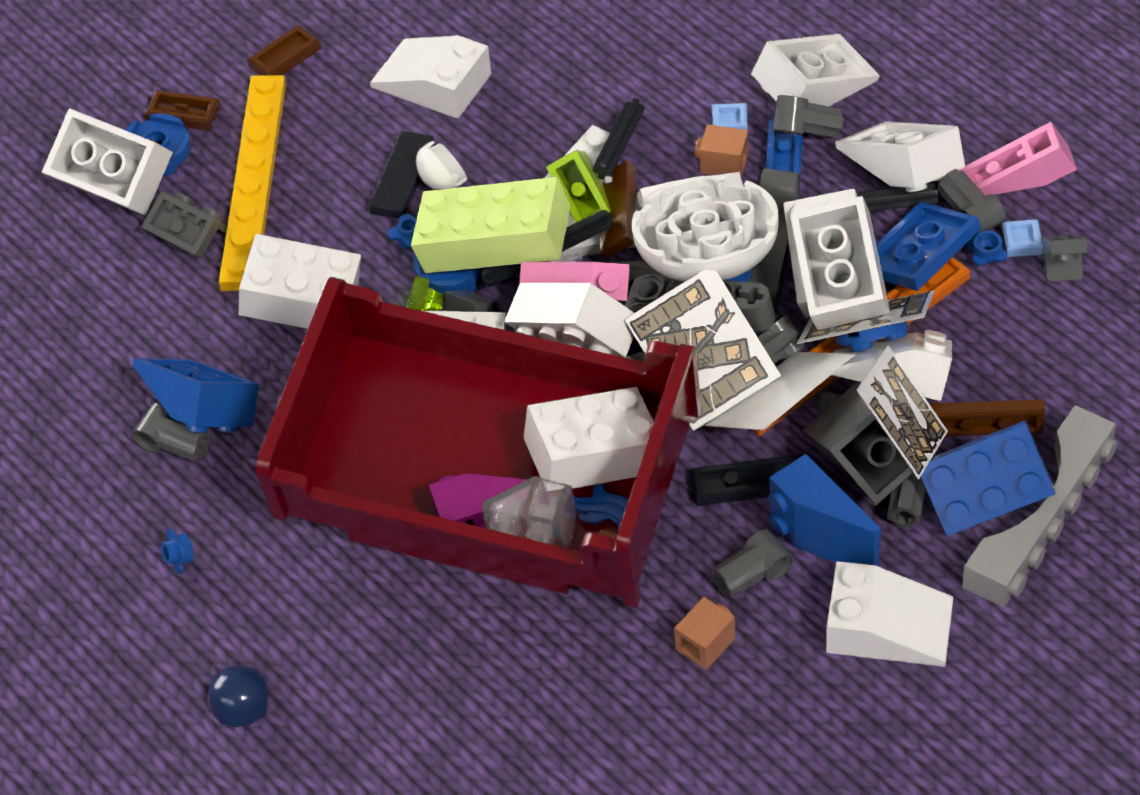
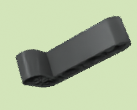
M764 168L760 187L765 189L776 202L779 227L771 250L761 262L753 267L752 276L748 282L766 286L770 293L773 308L776 309L790 255L783 203L800 199V173Z
M646 274L640 276L631 286L625 307L636 313L684 282L664 275ZM723 281L754 332H761L771 327L775 321V312L769 290L766 286L753 282ZM634 336L630 346L637 351H643Z

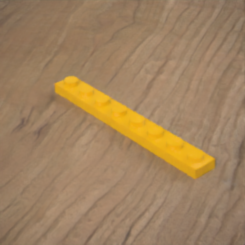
M284 75L251 76L219 277L221 291H239L255 234L264 235L286 89Z

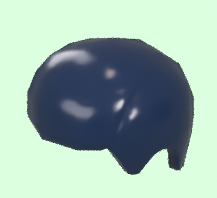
M245 665L229 666L219 671L218 675L214 676L209 689L212 715L223 725L232 727L252 725L262 718L267 711L269 694L266 684L267 680L258 669Z

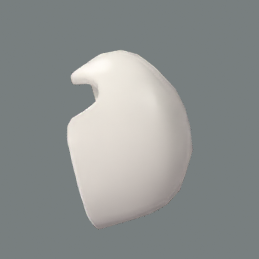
M431 141L423 146L417 153L416 164L418 173L426 185L434 190L457 188L467 181L468 178L464 170L444 145L437 144L431 147L435 143Z

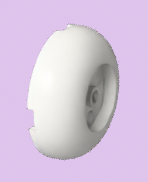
M699 176L668 184L650 194L646 198V205L640 211H635L632 218L634 243L645 262L662 275L682 282L687 281L703 270L717 271L722 281L749 271L769 253L776 240L779 227L776 202L765 189L747 180L743 185L728 182L727 176ZM673 197L672 207L668 211L663 212L666 203Z

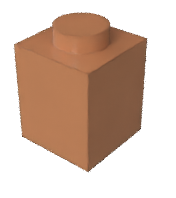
M707 124L703 138L698 137L695 146V158L700 159V173L719 175L740 172L742 178L749 154L748 130Z
M703 597L674 628L675 650L707 670L735 640V616L724 605L715 604Z

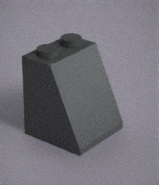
M857 381L802 431L829 462L871 502L877 505L910 476L913 471L857 392V388L862 383Z

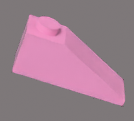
M1049 122L958 171L963 170L984 195L987 196L989 194L997 195L1046 186L1074 172L1077 168L1068 143L1052 122Z
M521 262L520 283H591L625 306L628 298L629 264L601 262Z

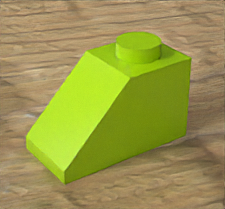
M576 149L546 167L551 177H558L571 205L570 212L576 223L601 210L611 212L602 181L598 179V174L593 172V165L585 151Z

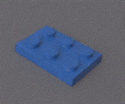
M921 201L876 244L883 280L918 291L981 229L979 217Z
M1026 420L932 457L921 475L947 536L1056 494L1054 485Z

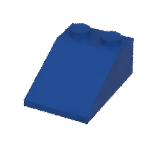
M133 359V367L170 417L185 423L187 430L205 433L208 432V427H215L219 431L237 432V427H253L259 383L193 359Z
M807 454L769 477V524L778 537L784 536L793 547L834 563L839 561L879 567L881 528Z

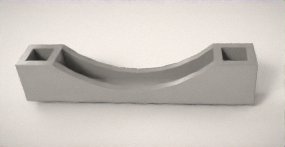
M1076 405L1072 408L1057 430L1054 453L1058 467V477L1054 485L1056 494L1049 496L1036 512L1020 524L1002 533L982 539L964 565L963 589L1003 608L1012 596L1018 597L1021 594L1027 581V573L1031 568L1037 569L1044 558L1047 543L1050 540L1055 542L1058 539L1064 526V518L1068 513L1073 515L1076 512L1082 499V491L1086 486L1091 488L1094 485L1100 472L1099 466L1103 460L1108 462L1114 455L1118 445V441L1114 440L1116 423Z

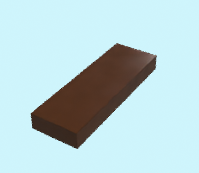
M628 159L616 166L611 177L606 176L604 180H601L611 209L609 214L614 224L612 228L600 233V253L608 259L634 244L632 218L635 213L636 166Z
M1044 399L929 403L948 430L945 436L989 435L1025 420L1031 433H1042Z

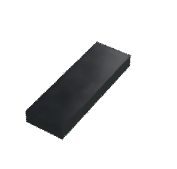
M407 131L400 132L369 205L370 214L399 219L407 213L421 179L416 164L417 153L423 146L434 141V136Z
M803 454L691 468L696 505L704 506L768 497L770 495L769 477L802 457Z

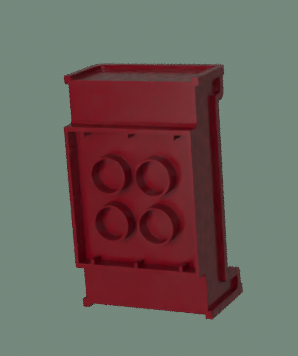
M329 277L259 452L256 463V475L273 518L286 521L289 515L345 530L350 541L567 595L570 586H576L623 598L624 605L638 608L641 599L639 590L641 573L691 418H699L701 411L696 346L684 343L678 346L661 341H651L648 343L644 355L645 362L386 303L382 300L381 295L372 289L348 284L344 279ZM633 387L638 388L654 424L637 476L602 483L604 491L628 499L619 531H617V524L611 520L598 524L582 522L579 520V514L571 510L567 505V495L569 494L580 498L593 497V488L597 484L555 491L556 507L490 528L474 526L437 516L429 485L436 483L444 476H458L469 473L542 481L523 438L528 405ZM604 530L616 533L617 538L600 535L599 532Z

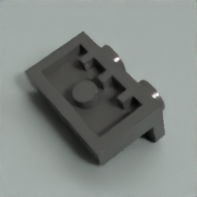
M161 191L141 226L147 232L200 259L203 257L217 230L224 234L227 233V226L219 221L222 217L220 213L205 205L201 210L193 207L195 201L179 192H176L173 197Z

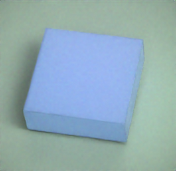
M746 103L712 104L713 125L748 130Z
M1038 219L1002 222L1001 231L1004 247L1008 253L1007 257L1042 254L1043 244Z

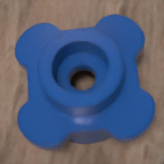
M410 214L402 215L396 227L389 229V238L397 240L401 248L411 250V242L417 219L413 218Z
M979 232L967 242V248L972 250L974 255L972 261L978 266H984L994 261L1003 262L1007 259L1008 253L1002 248V237L996 232Z
M171 528L166 531L167 541L161 544V552L166 564H173L175 572L180 574L183 572V565L193 561V547L185 533L176 535L175 531Z

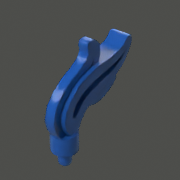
M602 483L597 484L593 488V497L580 498L571 494L567 495V505L571 510L579 514V520L589 524H598L611 520L617 524V531H619L628 503L627 498L604 491Z

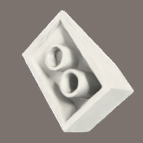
M840 34L767 41L751 73L761 84L762 89L769 93L776 102L778 95H789L806 98L808 103L831 106L876 82L880 76Z
M459 35L404 39L372 79L370 86L371 88L458 119L491 75L488 46Z
M883 122L835 142L836 148L879 179L890 186L905 187L907 192L923 190L927 188V183L942 181L950 171L965 167L958 126Z
M925 330L924 334L917 332L909 333L896 340L888 341L882 339L872 341L873 346L859 352H852L850 346L836 349L834 353L856 355L831 375L862 382L887 345H889L923 396L941 401L952 361V341L946 340L947 336L943 333Z
M837 561L827 622L826 653L945 667L953 596L878 566Z

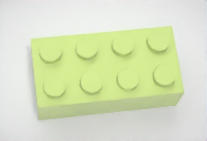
M558 177L424 191L411 247L425 273L521 264V262L560 260L571 205Z

